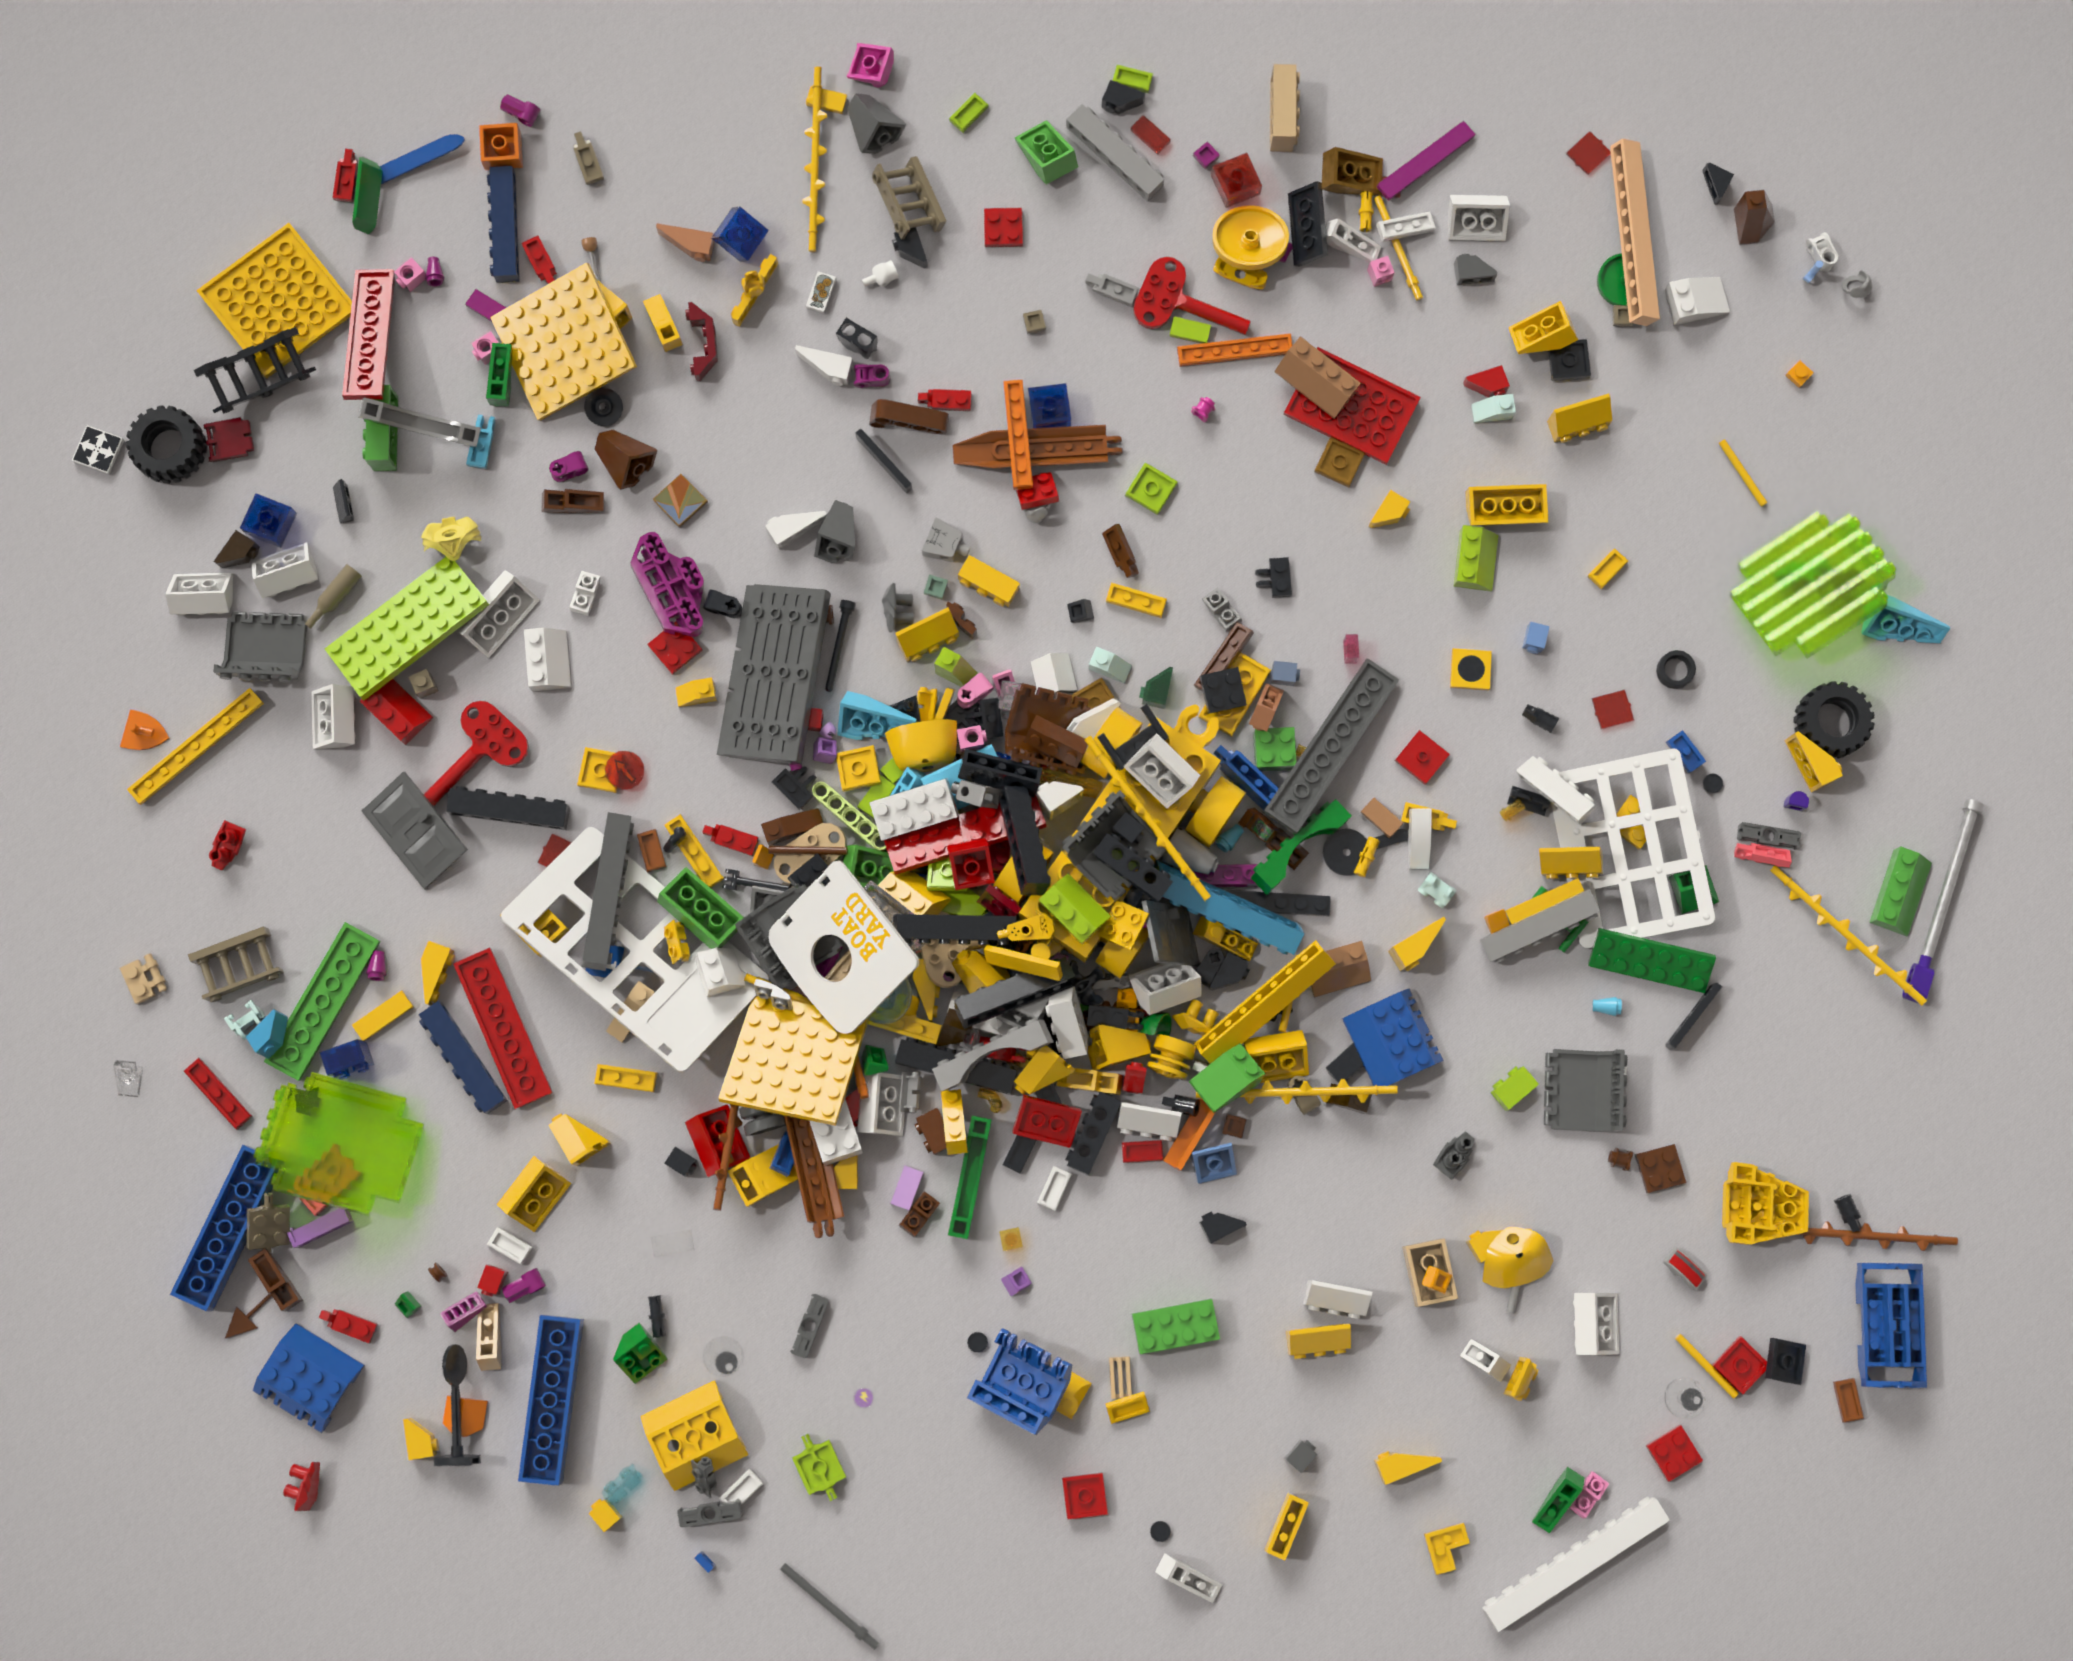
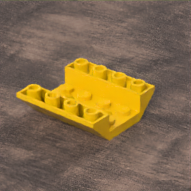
M715 1380L640 1416L646 1437L659 1466L674 1491L695 1481V1477L692 1474L691 1460L698 1463L703 1457H708L712 1460L713 1472L749 1455L741 1436H738L722 1401V1394ZM709 1421H713L717 1425V1430L714 1433L706 1431V1424ZM673 1439L677 1440L680 1445L679 1449L675 1452L671 1451L668 1447L669 1442Z

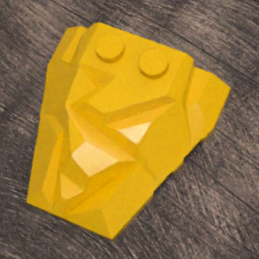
M1731 1162L1728 1170V1180L1723 1184L1722 1226L1726 1228V1236L1729 1243L1751 1245L1808 1232L1809 1191L1788 1181L1777 1179L1774 1174L1770 1172L1765 1173L1753 1164Z

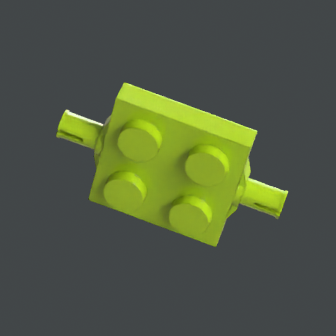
M809 1433L802 1436L801 1438L806 1449L792 1457L808 1494L811 1495L817 1491L825 1490L829 1501H832L833 1498H838L832 1486L847 1476L830 1439L813 1445Z

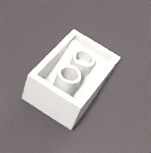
M1720 277L1686 278L1669 282L1664 290L1674 326L1730 313Z

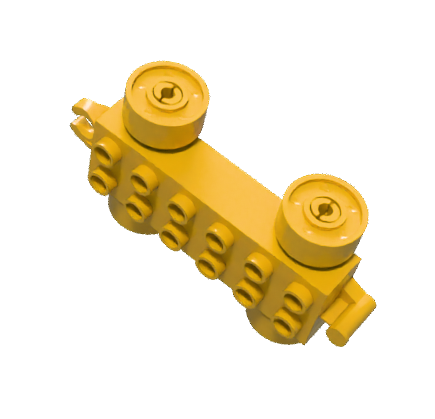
M1194 704L1186 707L1180 713L1174 729L1157 718L1169 736L1165 742L1200 775L1189 791L1169 808H1166L1125 768L1117 771L1130 789L1136 793V797L1151 817L1161 821L1160 829L1169 840L1187 813L1191 811L1194 813V816L1185 831L1201 844L1210 848L1247 792L1223 776L1218 779L1210 792L1204 789L1221 762L1220 759L1204 749L1215 739L1219 729V721L1216 717H1212L1208 721L1204 733L1200 735L1193 734L1189 730L1188 724L1199 713V706ZM1117 707L1094 737V741L1105 752L1106 757L1111 759L1097 737L1104 733L1114 749L1138 734L1143 723ZM1088 746L1081 759V763L1106 779L1110 774L1099 759L1095 758L1096 755ZM1112 778L1082 822L1084 820L1088 822L1092 818L1091 813L1098 806L1102 808L1107 803L1105 801L1112 792L1116 794L1120 790L1123 793L1120 787L1111 785ZM1125 795L1126 802L1136 812L1135 807ZM1077 829L1073 833L1072 837L1078 832ZM1043 845V856L1048 865L1054 852ZM1061 851L1047 871L1051 878V885L1047 888L1046 892L1069 873L1109 914L1115 900L1111 896L1107 899L1075 868ZM1151 855L1150 858L1155 862L1156 859ZM1011 857L993 886L998 887L1003 892V895L1014 899L1020 905L1027 895H1021ZM1122 884L1121 886L1126 892L1118 900L1124 902L1123 900L1130 888ZM1031 895L1019 912L1020 920L1042 913L1048 914L1054 920L1056 930L1050 939H1038L1037 944L1035 943L1031 949L1032 956L1049 960L1062 950H1066L1083 963H1086L1099 942L1102 941L1106 945L1095 962L1119 979L1125 974L1149 938L1147 927L1142 928L1132 950H1129L1098 936L1102 928L1101 926L1081 945L1039 902L1042 895Z

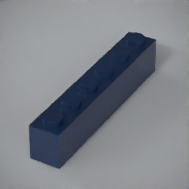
M513 166L489 167L490 174H487V185L490 186V192L487 193L488 204H491V210H488V219L492 228H489V239L492 240L489 254L490 258H493V265H490V274L494 276L497 283L520 282L516 173Z
M437 1001L418 1014L421 1018L419 1021L425 1031H430L432 1034L430 1037L431 1041L436 1047L440 1046L443 1051L441 1056L446 1063L450 1062L454 1067L452 1070L453 1074L458 1080L462 1079L465 1084L463 1089L468 1096L472 1095L476 1100L474 1105L480 1113L483 1111L485 1114H489L508 1101L442 1002Z

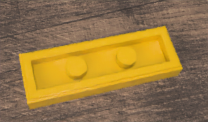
M1111 583L1106 598L1107 603L1162 618L1167 601L1166 598Z
M401 990L356 1021L352 1026L361 1040L365 1042L414 1006Z
M597 1064L594 1084L654 1093L657 1072Z

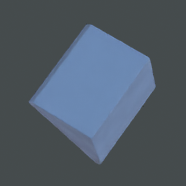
M1232 1143L1191 1153L1198 1184L1237 1175Z

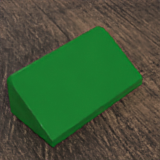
M865 1045L861 1056L865 1076L888 1071L884 1048Z

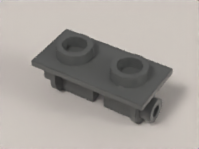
M703 1457L698 1463L691 1460L692 1474L695 1477L697 1491L712 1498L710 1491L714 1490L717 1486L712 1460L708 1457Z

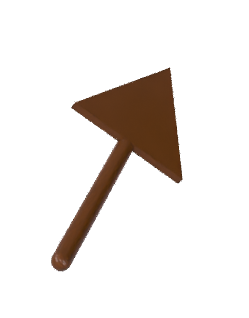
M268 1294L247 1315L236 1306L225 1339L258 1328L249 1318L272 1295Z

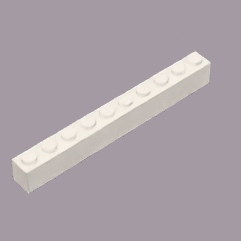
M1653 1497L1642 1499L1638 1502V1507L1625 1510L1621 1513L1622 1517L1618 1520L1612 1519L1604 1524L1605 1528L1601 1531L1595 1530L1587 1536L1588 1539L1584 1542L1578 1541L1570 1547L1571 1550L1567 1553L1561 1552L1553 1558L1554 1561L1548 1565L1547 1563L1542 1564L1532 1576L1529 1574L1525 1575L1515 1587L1511 1585L1502 1591L1503 1594L1498 1598L1492 1597L1488 1599L1482 1609L1494 1629L1499 1632L1670 1521L1658 1500Z

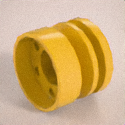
M1157 1034L1153 1047L1161 1051L1160 1055L1151 1054L1150 1058L1158 1062L1148 1061L1147 1067L1164 1077L1186 1080L1188 1074L1180 1071V1069L1190 1070V1066L1183 1063V1060H1193L1197 1047L1180 1039Z

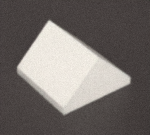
M1049 653L1031 661L1037 689L1042 687L1054 690V696L1057 691L1066 694L1077 691L1069 653Z

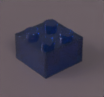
M738 206L731 208L711 239L739 262L749 261L769 230L742 207Z
M1066 383L1028 388L1032 428L1071 426V413Z
M255 493L240 529L249 536L282 548L297 513L290 506Z
M360 1039L320 1052L327 1076L334 1079L343 1080L351 1076L350 1073L356 1071L358 1073L370 1070V1066L374 1065L368 1043Z

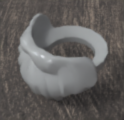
M1860 270L1858 276L1846 278L1842 284L1843 290L1855 298H1866L1871 293L1873 287L1870 276L1863 270ZM1853 281L1864 283L1862 286L1854 287L1851 290L1847 288V285Z
M1047 504L1045 508L1040 507L1033 510V507L1023 511L1028 520L1033 523H1040L1047 515V510L1051 504Z

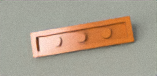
M1202 1098L1199 1099L1200 1108L1197 1116H1189L1163 1160L1179 1171L1184 1167L1215 1114Z

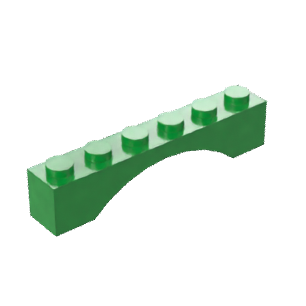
M1336 799L1332 803L1327 801L1320 808L1321 813L1318 815L1314 813L1306 821L1308 824L1305 827L1302 826L1291 840L1286 838L1280 844L1281 849L1278 852L1274 849L1266 857L1268 859L1267 862L1264 864L1260 862L1253 869L1255 873L1250 878L1266 895L1286 877V867L1295 847L1312 837L1334 834L1352 817Z
M977 1116L971 1117L967 1137L968 1153H964L948 1236L968 1240L992 1119Z

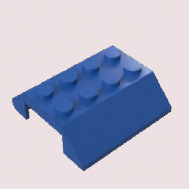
M1409 988L1342 1018L1373 1086H1389L1444 1061L1440 1053L1436 1055L1434 1053L1439 1050L1438 1047L1433 1046L1430 1048L1428 1042L1433 1037L1432 1035L1426 1036L1430 1031L1424 1018L1417 1017L1421 1014L1420 1010L1412 1011L1410 1007L1416 1001L1415 999L1409 1000L1413 996Z
M295 1323L279 1341L257 1376L253 1392L258 1395L263 1394V1398L266 1400L275 1392L276 1396L273 1404L276 1406L280 1404L281 1409L294 1417L297 1415L299 1420L305 1418L306 1414L309 1413L311 1416L307 1425L313 1427L315 1424L314 1429L323 1433L332 1419L330 1415L349 1384L355 1382L365 1365Z
M1002 1328L994 1341L999 1344V1347L982 1381L975 1380L967 1399L1037 1435L1055 1414L1070 1383L1072 1364L1065 1360L1062 1361L1061 1358L1057 1357L1051 1367L1052 1355L1050 1352H1045L1044 1349L1031 1342L1028 1343L1025 1339L1021 1340L1017 1349V1335L1011 1334L1010 1331Z

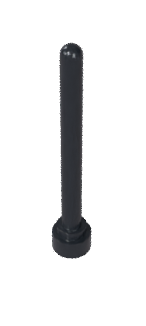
M849 600L840 601L839 608L842 614L825 686L827 692L833 690L849 615L855 610L856 603Z

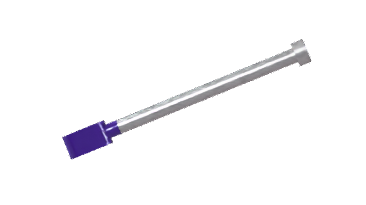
M1972 799L1964 800L1962 810L1965 814L1918 964L1913 963L1906 980L1925 999H1927L1935 971L1930 966L1976 817L1982 814L1984 808L1983 803ZM1903 990L1902 998L1918 1003Z

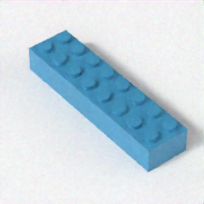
M1156 861L1154 868L1158 871L1164 870L1171 876L1170 880L1173 881L1162 896L1169 899L1171 904L1178 907L1183 905L1187 907L1189 912L1196 915L1201 913L1211 922L1216 923V921H1219L1229 930L1234 931V929H1237L1247 938L1252 939V937H1255L1265 946L1270 947V945H1273L1283 954H1295L1305 934L1299 923L1199 880L1211 895L1208 900L1204 901L1180 870Z

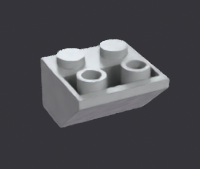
M1050 996L1001 1014L996 1019L1013 1027L1019 1026V1029L1026 1026L1025 1022L1033 1018L1043 1020Z

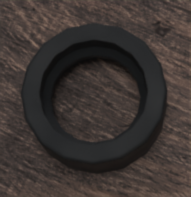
M1680 650L1670 651L1658 662L1656 669L1657 677L1668 688H1683L1695 676L1696 665L1688 653ZM1675 658L1680 659L1687 666V675L1678 681L1670 679L1665 673L1666 663Z

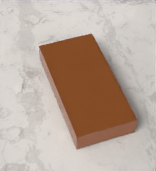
M653 829L637 834L647 872L666 868L657 830Z
M1855 1378L1834 1381L1833 1385L1842 1422L1864 1419Z

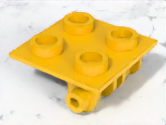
M1117 900L1109 912L1111 917L1103 924L1098 936L1107 939V941L1113 944L1116 943L1132 950L1149 913Z

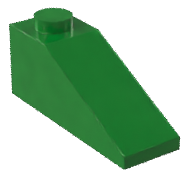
M492 343L486 399L490 406L509 407L512 367L511 344Z
M1567 1467L1555 1482L1533 1518L1532 1523L1550 1533L1583 1490L1585 1478Z

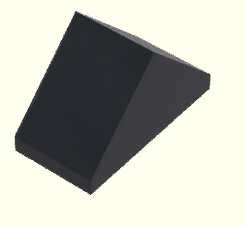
M1707 163L1702 172L1714 205H1717L1724 196L1734 174L1717 165Z

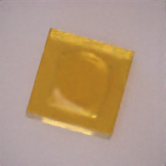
M1019 1227L999 1231L1003 1251L1023 1247Z

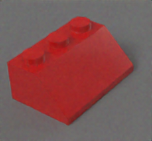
M394 679L390 680L364 701L360 700L405 745L433 719Z
M728 1104L698 1114L685 1122L707 1177L714 1176L715 1171L719 1170L721 1166L724 1144L719 1139V1135L727 1131L730 1114ZM738 1127L735 1128L731 1150L734 1162L729 1164L728 1170L751 1158Z

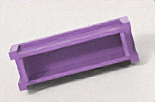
M337 1205V1210L297 1229L291 1227V1231L287 1235L293 1248H300L354 1222L348 1207L344 1208V1206Z

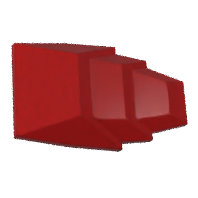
M224 820L212 843L213 849L209 852L212 867L223 871L228 863L233 861L241 848L246 832L245 828Z
M311 1462L309 1468L298 1464L291 1466L289 1475L303 1480L300 1488L287 1484L283 1491L284 1497L296 1500L294 1511H310L317 1500L320 1462Z

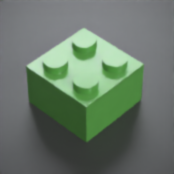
M1294 727L1268 728L1267 732L1264 730H1254L1255 766L1260 771L1292 770L1296 764Z

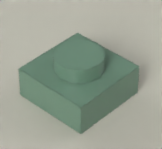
M929 574L924 595L942 600L948 580Z

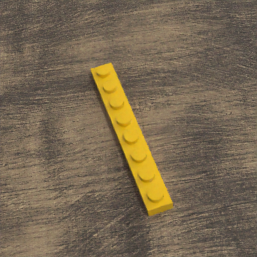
M251 688L247 689L127 789L138 804L142 805L261 707L264 704L263 701Z

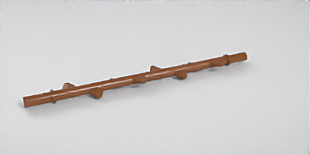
M730 1104L727 1131L719 1135L724 1148L720 1169L715 1171L718 1183L717 1187H715L716 1195L713 1210L721 1211L724 1191H726L728 1167L730 1163L734 1162L731 1150L735 1128L743 1125V1122L737 1116L739 1106Z
M1825 1221L1821 1229L1808 1228V1232L1796 1234L1803 1235L1807 1244H1812L1816 1236L1841 1238L1845 1246H1850L1853 1239L1878 1240L1883 1249H1887L1891 1241L1913 1242L1918 1245L1921 1251H1925L1928 1244H1958L1957 1237L1909 1234L1904 1226H1900L1897 1233L1872 1232L1868 1223H1864L1860 1231L1852 1232L1851 1230L1833 1229L1829 1221Z

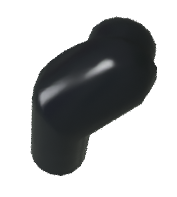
M676 827L674 829V834L670 836L663 846L665 852L671 853L685 839L686 832H684L683 827Z

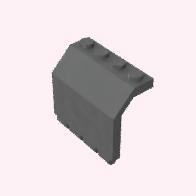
M232 611L231 618H227L224 660L221 666L214 664L213 672L220 676V679L231 680L232 677H239L241 680L259 678L261 681H271V678H275L282 682H291V679H298L304 665L307 626L305 625L304 615L289 613L288 620H286V613H269L267 619V614L264 612H250L249 619H247V612Z
M1120 790L1116 794L1112 792L1105 800L1107 803L1102 808L1098 806L1091 813L1092 818L1088 822L1084 820L1076 828L1078 832L1073 837L1069 835L1062 842L1064 845L1062 852L1075 868L1107 899L1111 896L1115 901L1126 892L1121 885L1124 884L1127 888H1130L1132 884L1121 878L1091 854L1107 833L1109 835L1115 834L1112 828L1125 812L1145 827L1142 832L1145 834L1138 844L1134 842L1131 847L1138 851L1137 855L1142 859L1147 858L1155 863L1150 856L1152 855L1158 860L1167 851L1165 848L1157 846L1158 838L1147 823L1129 806L1125 800V795ZM1121 839V844L1128 847L1129 844ZM1137 863V867L1132 872H1135L1139 868Z
M799 884L794 885L765 902L734 924L738 933L748 944L750 951L753 952L759 961L761 968L767 973L771 983L781 989L794 979L771 947L769 931L775 922L808 889L805 884L802 886ZM789 916L784 923L788 926L793 920ZM825 935L819 939L813 953L815 966L841 951L840 947L844 943L840 937Z
M1553 1049V1053H1545V1067H1552V1071H1545V1087H1552V1091H1544V1107H1551V1111H1544V1125H1551V1129L1623 1131L1627 1121L1626 1115H1623L1624 1107L1627 1105V1096L1624 1095V1087L1627 1086V1075H1624V1067H1627L1628 1057L1625 1055V1050L1583 1051Z

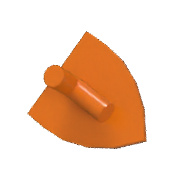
M130 709L120 747L132 750L150 749L168 740L169 736L165 728L152 716Z

